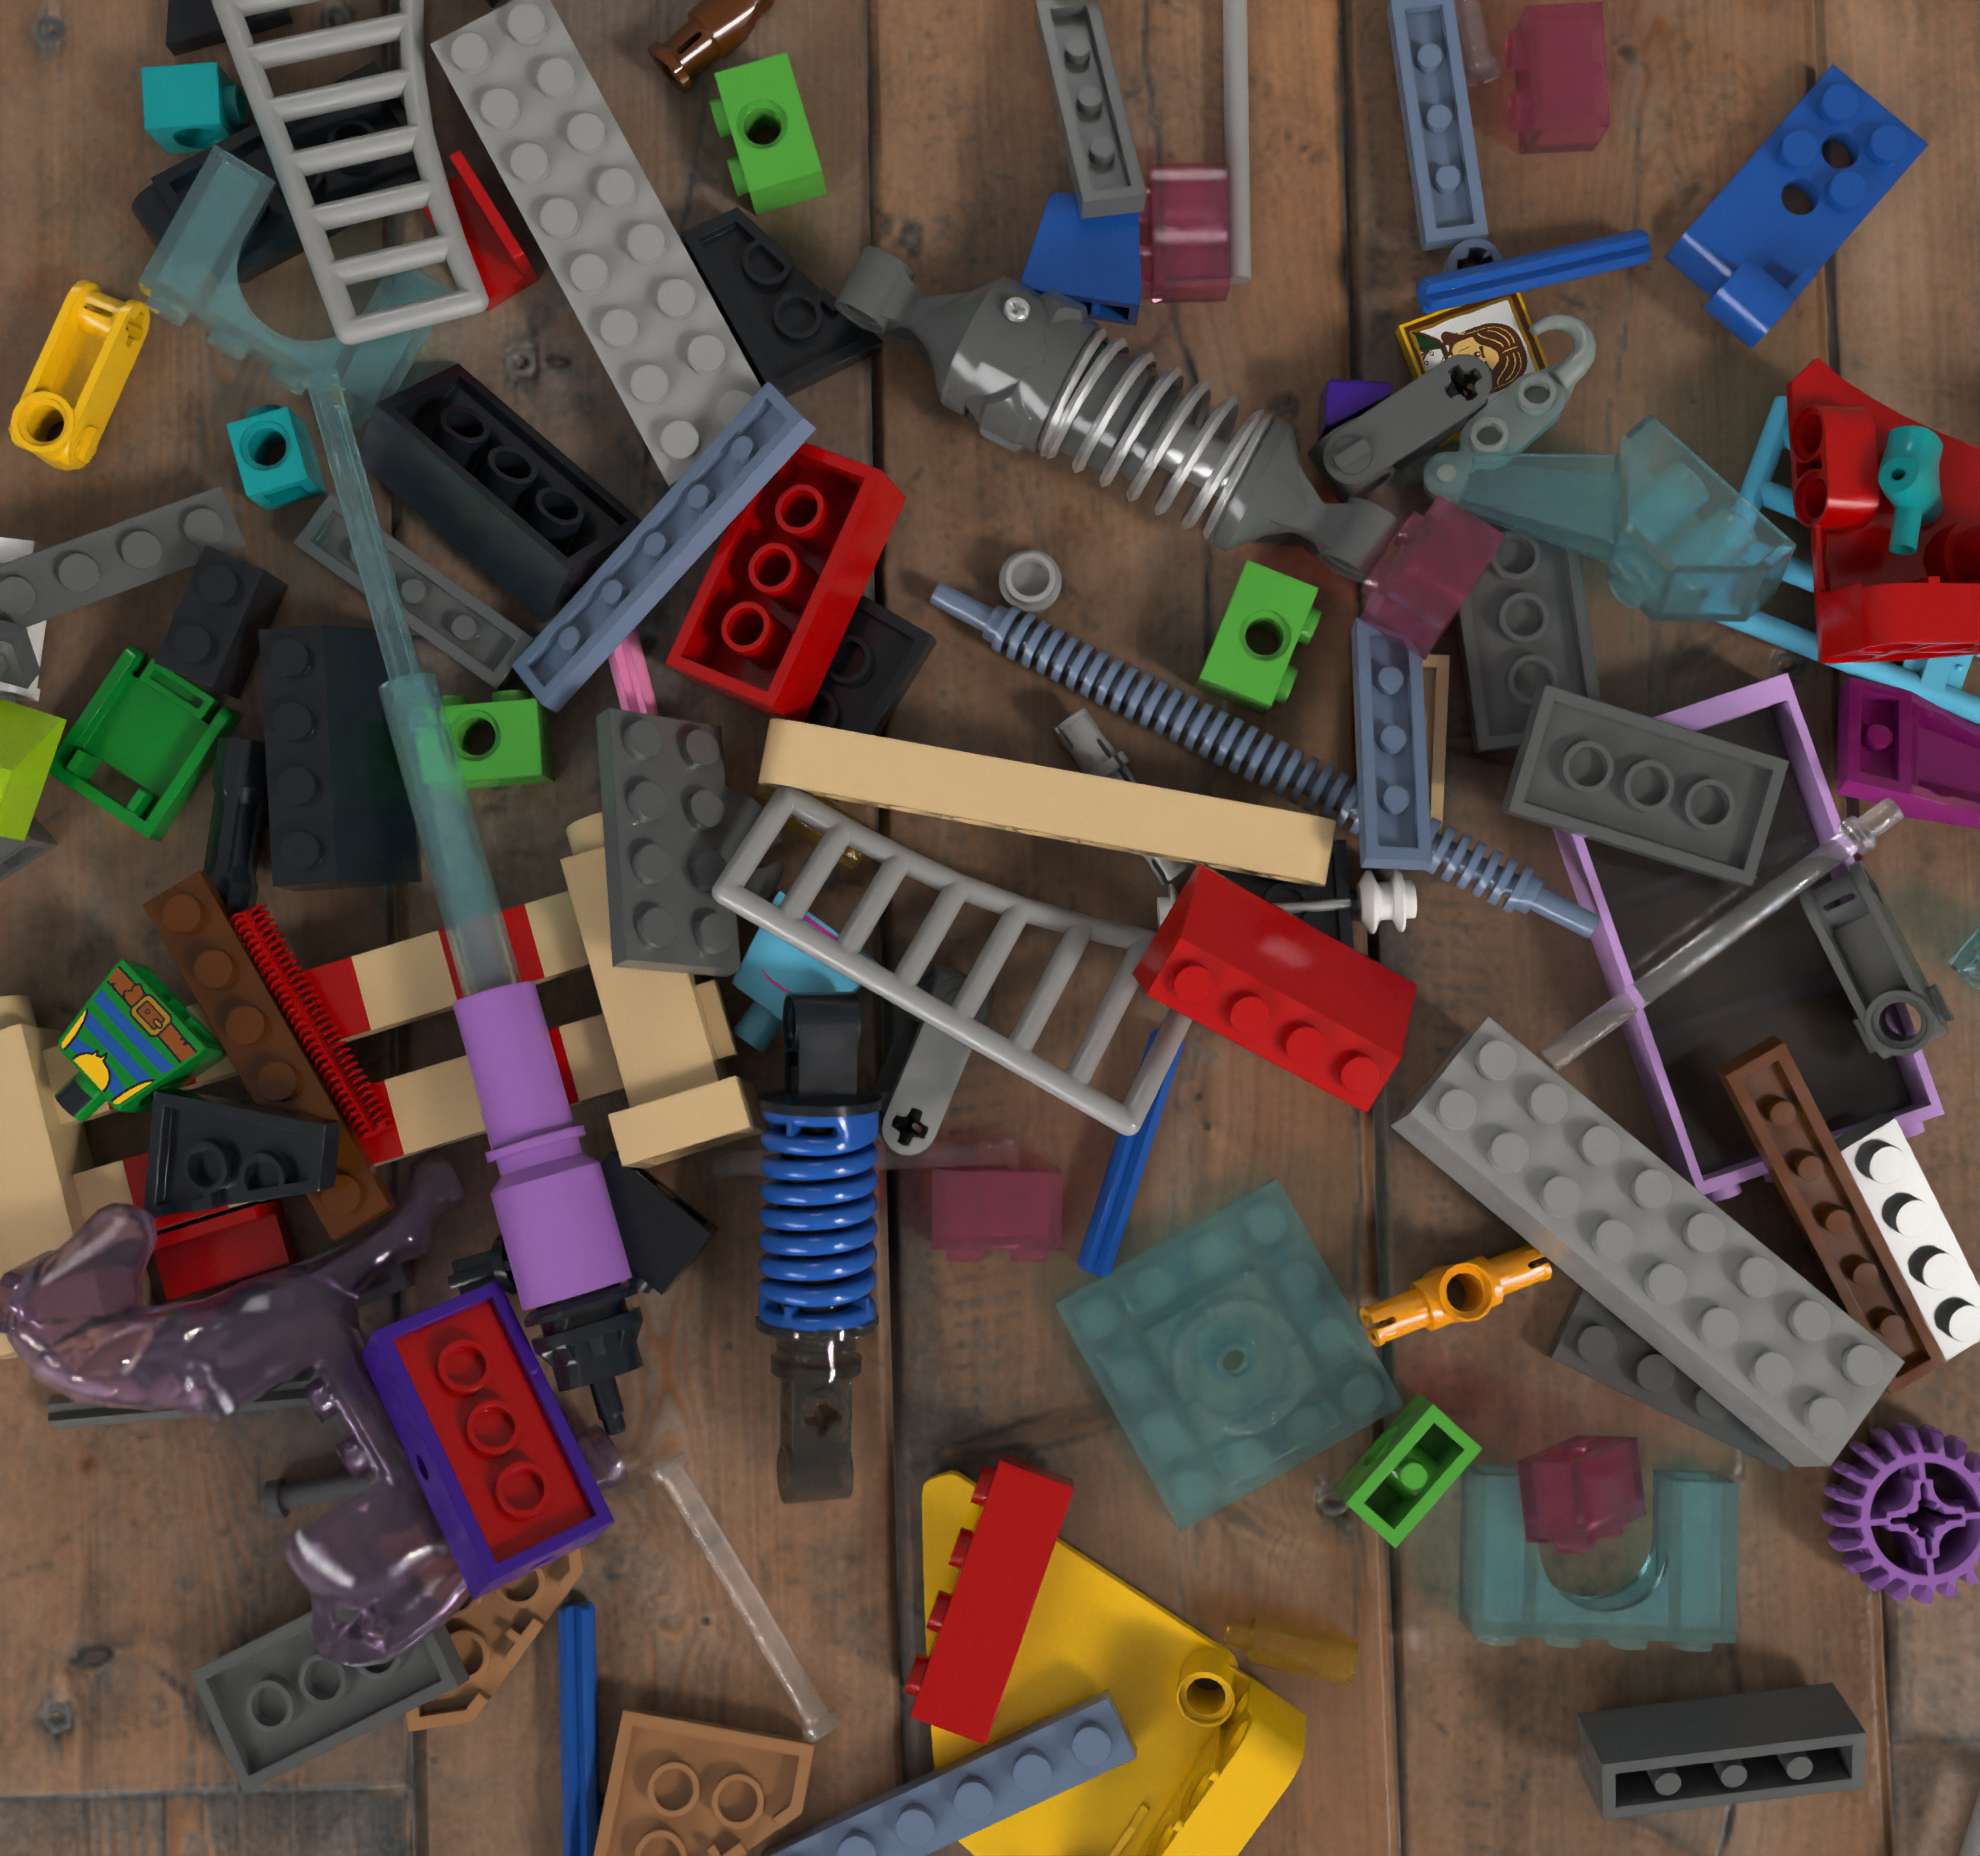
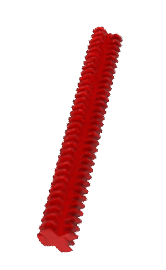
M260 903L255 907L246 909L244 912L234 914L230 922H235L234 928L239 929L238 935L243 936L242 942L247 943L246 949H251L250 956H255L254 963H259L258 970H263L262 976L267 977L266 983L271 984L270 990L275 991L274 997H280L278 1004H284L282 1011H288L286 1018H292L290 1024L291 1026L296 1025L294 1031L295 1033L300 1032L298 1038L304 1039L302 1045L308 1046L306 1052H312L310 1059H316L314 1065L315 1067L320 1066L319 1074L324 1073L323 1081L328 1080L327 1088L333 1087L331 1095L337 1094L335 1101H341L339 1108H345L343 1115H349L347 1122H353L351 1129H357L355 1136H361L359 1141H362L391 1128L394 1124L386 1125V1122L391 1117L382 1118V1115L387 1110H377L383 1103H373L379 1097L373 1096L370 1098L369 1096L375 1090L369 1089L366 1091L365 1089L371 1083L365 1082L362 1084L361 1082L367 1076H357L363 1069H353L359 1062H349L350 1059L355 1057L354 1054L345 1055L346 1052L351 1050L350 1047L341 1048L347 1042L337 1041L343 1035H333V1032L339 1028H329V1025L333 1024L334 1020L325 1021L327 1017L331 1016L330 1013L321 1014L322 1011L327 1009L326 1006H316L323 1002L322 999L313 1000L319 994L313 992L309 994V991L313 990L314 986L305 987V984L309 983L310 979L301 980L303 976L307 975L306 972L297 973L298 970L303 968L302 965L293 966L299 960L293 958L289 960V957L295 953L289 951L285 953V950L289 949L290 945L285 946L284 944L281 946L282 943L287 941L286 938L281 939L280 937L277 939L278 936L283 934L282 931L273 932L279 926L269 925L275 919L269 917L265 919L266 916L271 914L270 911L266 912L264 910L261 912V910L267 907L266 904L261 905Z

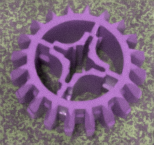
M1895 1423L1892 1435L1879 1427L1870 1429L1872 1448L1856 1440L1848 1442L1850 1452L1855 1460L1851 1465L1840 1460L1832 1463L1833 1469L1843 1475L1839 1486L1831 1483L1822 1486L1825 1495L1837 1500V1505L1820 1512L1823 1521L1838 1527L1826 1539L1832 1548L1837 1551H1845L1840 1560L1842 1566L1853 1574L1861 1573L1860 1579L1863 1585L1873 1591H1880L1884 1588L1885 1594L1896 1601H1905L1909 1594H1911L1912 1598L1918 1602L1931 1604L1935 1589L1946 1598H1957V1578L1969 1585L1980 1584L1978 1575L1973 1568L1980 1561V1454L1973 1451L1966 1452L1967 1444L1963 1439L1952 1434L1943 1437L1940 1429L1927 1424L1921 1426L1917 1432L1915 1427L1908 1423ZM1925 1463H1934L1944 1473L1952 1488L1954 1499H1947L1935 1494L1933 1480L1926 1477ZM1888 1477L1887 1485L1884 1491L1881 1492L1878 1496H1875L1878 1488L1881 1486L1883 1481ZM1918 1503H1920V1504L1926 1506V1507H1924V1508H1919V1511H1918V1507H1919ZM1909 1513L1908 1522L1905 1521V1520H1903V1519H1901V1518H1899V1517H1907V1514ZM1871 1526H1880L1887 1531H1892L1894 1544L1901 1548L1902 1561L1890 1560L1884 1556L1876 1544ZM1947 1531H1949V1533L1947 1534L1946 1538H1945V1539L1943 1540V1542L1940 1544V1540L1942 1539L1943 1535H1944Z

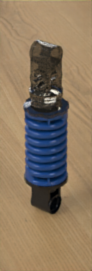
M853 991L790 992L786 994L782 1013L785 1042V1088L762 1092L758 1095L757 1106L761 1109L764 1119L768 1120V1127H774L762 1132L761 1143L764 1148L779 1152L765 1156L760 1162L762 1173L772 1179L766 1180L760 1186L761 1197L766 1202H769V1204L761 1208L760 1220L763 1225L769 1228L764 1230L759 1236L760 1246L768 1252L760 1258L759 1269L767 1277L759 1282V1316H755V1327L759 1332L775 1337L777 1340L776 1352L771 1355V1373L781 1378L780 1446L777 1452L776 1473L779 1495L783 1504L848 1499L851 1497L854 1483L851 1454L852 1378L862 1372V1356L856 1352V1340L858 1337L866 1336L876 1331V1326L879 1324L876 1303L870 1292L876 1284V1273L871 1265L877 1257V1249L872 1241L877 1234V1224L872 1215L878 1208L877 1198L872 1192L878 1184V1175L873 1168L878 1160V1150L873 1141L879 1134V1110L883 1107V1097L875 1092L857 1089V1050L861 1034V1011L858 997ZM824 1399L825 1404L818 1405V1400ZM814 1411V1416L807 1417V1412Z

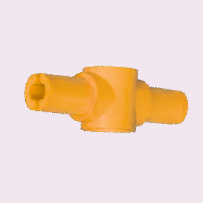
M1527 1242L1524 1246L1491 1259H1486L1480 1255L1459 1264L1434 1267L1426 1272L1421 1279L1410 1283L1409 1291L1371 1306L1361 1307L1359 1312L1362 1325L1368 1323L1375 1324L1384 1320L1383 1324L1365 1331L1368 1339L1375 1347H1380L1385 1342L1423 1327L1429 1331H1434L1451 1323L1476 1321L1487 1315L1492 1307L1501 1304L1504 1295L1539 1281L1549 1280L1552 1276L1550 1263H1537L1528 1266L1530 1262L1545 1256ZM1452 1277L1461 1282L1465 1291V1300L1459 1310L1455 1309L1447 1299V1284Z

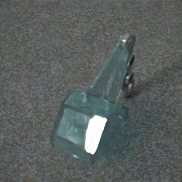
M1548 315L1533 323L1529 328V332L1533 336H1537L1547 330H1559L1568 334L1574 344L1572 353L1561 363L1536 372L1524 374L1517 378L1465 424L1460 434L1458 452H1442L1431 457L1426 463L1423 473V491L1426 498L1434 505L1456 510L1605 562L1606 578L1609 580V588L1613 595L1625 607L1631 610L1639 608L1651 620L1746 622L1775 596L1797 545L1650 413L1620 438L1617 455L1520 454L1559 420L1577 382L1593 364L1597 348L1591 329L1584 321L1572 315Z

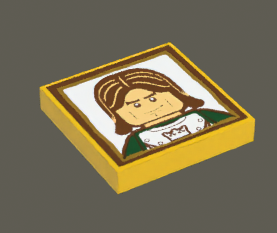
M1520 292L1437 311L1399 325L1395 332L1413 380H1416L1444 360L1457 354H1470L1480 358L1488 366L1492 375V390L1487 404L1520 376L1549 367L1538 337L1533 336L1529 332L1532 322ZM1455 380L1451 381L1448 396L1452 398L1455 395L1461 394L1467 401H1470L1474 386L1470 383L1467 386L1460 387ZM1461 431L1441 443L1439 447L1460 440Z

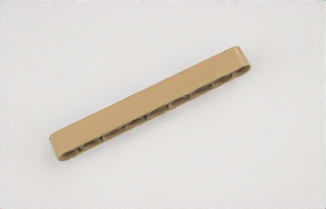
M785 719L769 720L758 779L759 784L776 789L783 785L800 789L809 795L1187 864L1197 865L1201 863L1209 868L1311 886L1326 885L1336 828V821L1305 813Z

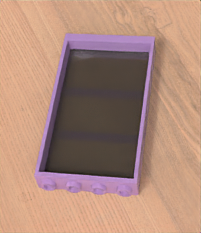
M1788 673L1653 717L1657 720L1789 761L1753 886L1732 884L1552 828L1579 906L1600 916L1599 922L1590 938L1670 1167L1712 1202L1725 1200L1742 1193L1741 1182L1762 1175L1765 1182H1774L1715 1068L1773 1035L1785 1042L1834 1140L1881 1111L1897 1119L1905 1138L1924 1132L1925 1128L1922 1121L1945 1113L1922 1049L1914 1054L1895 1055L1887 1059H1882L1877 1052L1869 1054L1853 1022V1019L1858 1016L1815 934L1798 896V888L1806 884L1815 888L1850 872V865L1855 860ZM1850 893L1832 901L1830 906L1835 908L1853 900L1855 895ZM1906 1003L1890 1004L1886 1009L1885 1018L1891 1030L1905 1036L1916 1034Z

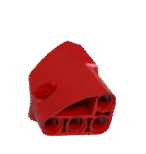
M1819 358L1812 360L1786 384L1793 506L1799 523L1804 527H1810L1818 662L1827 664L1873 663L1980 654V447L1935 431L1901 415L1842 379ZM1901 426H1922L1935 432L1944 445L1939 463L1940 487L1944 508L1941 515L1929 525L1920 526L1916 553L1898 555L1890 552L1888 549L1895 508L1886 498L1880 487L1878 469L1887 445L1888 434L1892 429Z

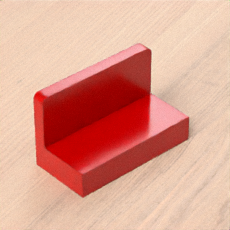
M459 149L449 155L460 174L447 182L466 241L489 297V304L486 308V311H489L540 279ZM424 207V212L434 226L429 207Z
M280 1200L247 1207L132 1243L135 1256L153 1252L167 1301L298 1261Z

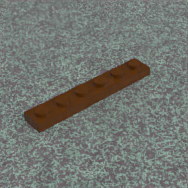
M198 871L144 903L145 910L254 1103L341 1121L335 1187L306 1193L332 1241L342 1240L397 1206L359 1138L355 1136V1131L351 1129V1124L347 1122V1117L343 1115V1110L339 1108V1103L335 1101V1096L331 1095V1089L327 1088V1082L323 1081V1075L319 1074V1068L314 1065L315 1061L310 1059L311 1054L306 1052L307 1047L302 1045L303 1040L298 1038L299 1033H295V1026L290 1024L291 1019L286 1018L287 1012L282 1011L283 1004H278L279 997H274L275 991L270 990L271 984L266 983L267 977L262 976L263 970H258L259 963H254L255 956H250L251 949H246L247 943L242 942L243 936L238 935L239 929L234 928L235 922H230L232 915L209 874Z
M1773 1035L1715 1068L1838 1307L1905 1361L1885 1390L1891 1395L1946 1364L1947 1361L1785 1042Z

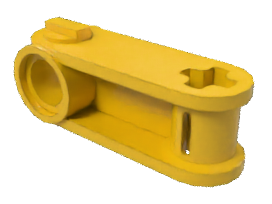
M85 279L78 281L72 286L22 396L13 410L8 431L11 441L15 446L30 451L45 463L58 470H78L89 464L97 451L99 441L148 333L150 311L147 304L135 299L123 302L103 294L97 284ZM64 421L63 431L54 440L47 442V435L51 427L58 422Z

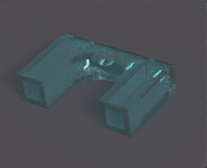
M214 144L138 281L139 291L149 296L145 306L157 315L182 327L186 318L211 332L206 341L216 349L241 362L246 354L253 356L271 367L266 376L272 381L300 396L303 395L306 388L330 401L325 409L327 412L346 424L361 429L364 422H369L375 404L397 393L433 325L355 345H345L336 336L318 341L292 339L273 331L254 315L243 298L238 283L237 263L245 244L274 194L276 181ZM419 268L384 276L362 314L450 293L453 289Z
M1470 1463L1461 1473L1459 1620L1471 1635H1477L1479 1642L1495 1646L1517 1644V1636L1542 1637L1544 1644L1560 1648L1581 1647L1583 1639H1607L1609 1646L1624 1650L1647 1649L1648 1641H1672L1674 1648L1689 1652H1710L1713 1650V1643H1736L1738 1483L1717 1471L1653 1469L1652 1543L1646 1562L1639 1573L1622 1588L1606 1595L1585 1597L1569 1594L1556 1588L1551 1584L1544 1571L1539 1548L1540 1476L1526 1465Z

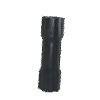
M219 737L212 779V787L215 794L203 872L209 874L233 916L256 906L258 893L256 872L268 800L265 742Z

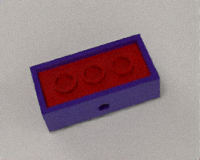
M497 1280L373 1331L361 1357L473 1600L595 1541L615 1522L515 1312Z

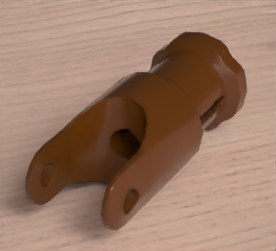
M701 0L687 13L689 20L663 44L655 41L648 48V52L667 80L677 90L686 94L693 87L691 80L717 57L723 60L726 59L747 40L755 27L756 21L770 10L774 0H764L761 3L759 2L762 0Z

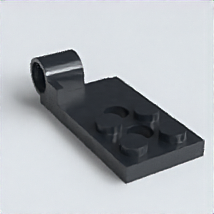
M373 61L331 84L382 72L376 62ZM393 98L286 122L285 126L294 150L343 140L350 136H361L407 125L405 108L399 98ZM257 123L151 178L153 184L140 192L131 206L133 214L166 266L180 269L203 261L221 290L234 284L246 283L304 252ZM409 152L318 173L313 184L309 186V190L315 205L420 181V176L414 154ZM352 225L327 230L325 232L327 237L330 238L336 235L337 233L349 228Z

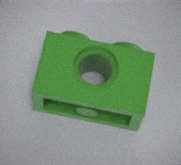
M787 52L714 73L721 97L711 99L709 103L720 138L732 135L738 156L726 160L737 197L750 194L755 213L759 215L827 195L822 168ZM771 128L780 132L775 141L766 145L750 141L752 136L761 129Z
M1247 559L1194 688L1263 716L1270 709L1273 701L1285 704L1299 670L1288 665L1297 642L1308 646L1322 613V610L1312 607L1319 588ZM1254 627H1264L1270 630L1277 639V651L1270 655L1256 654L1246 643V631Z
M525 690L494 692L491 694L492 702L467 704V697L436 696L428 699L429 707L409 709L414 786L433 793L554 783L550 709L541 705L537 698L530 699V692ZM492 725L496 734L493 747L485 754L473 755L469 746L472 733L480 726Z
M1418 1392L1334 1489L1349 1508L1396 1549L1483 1448Z

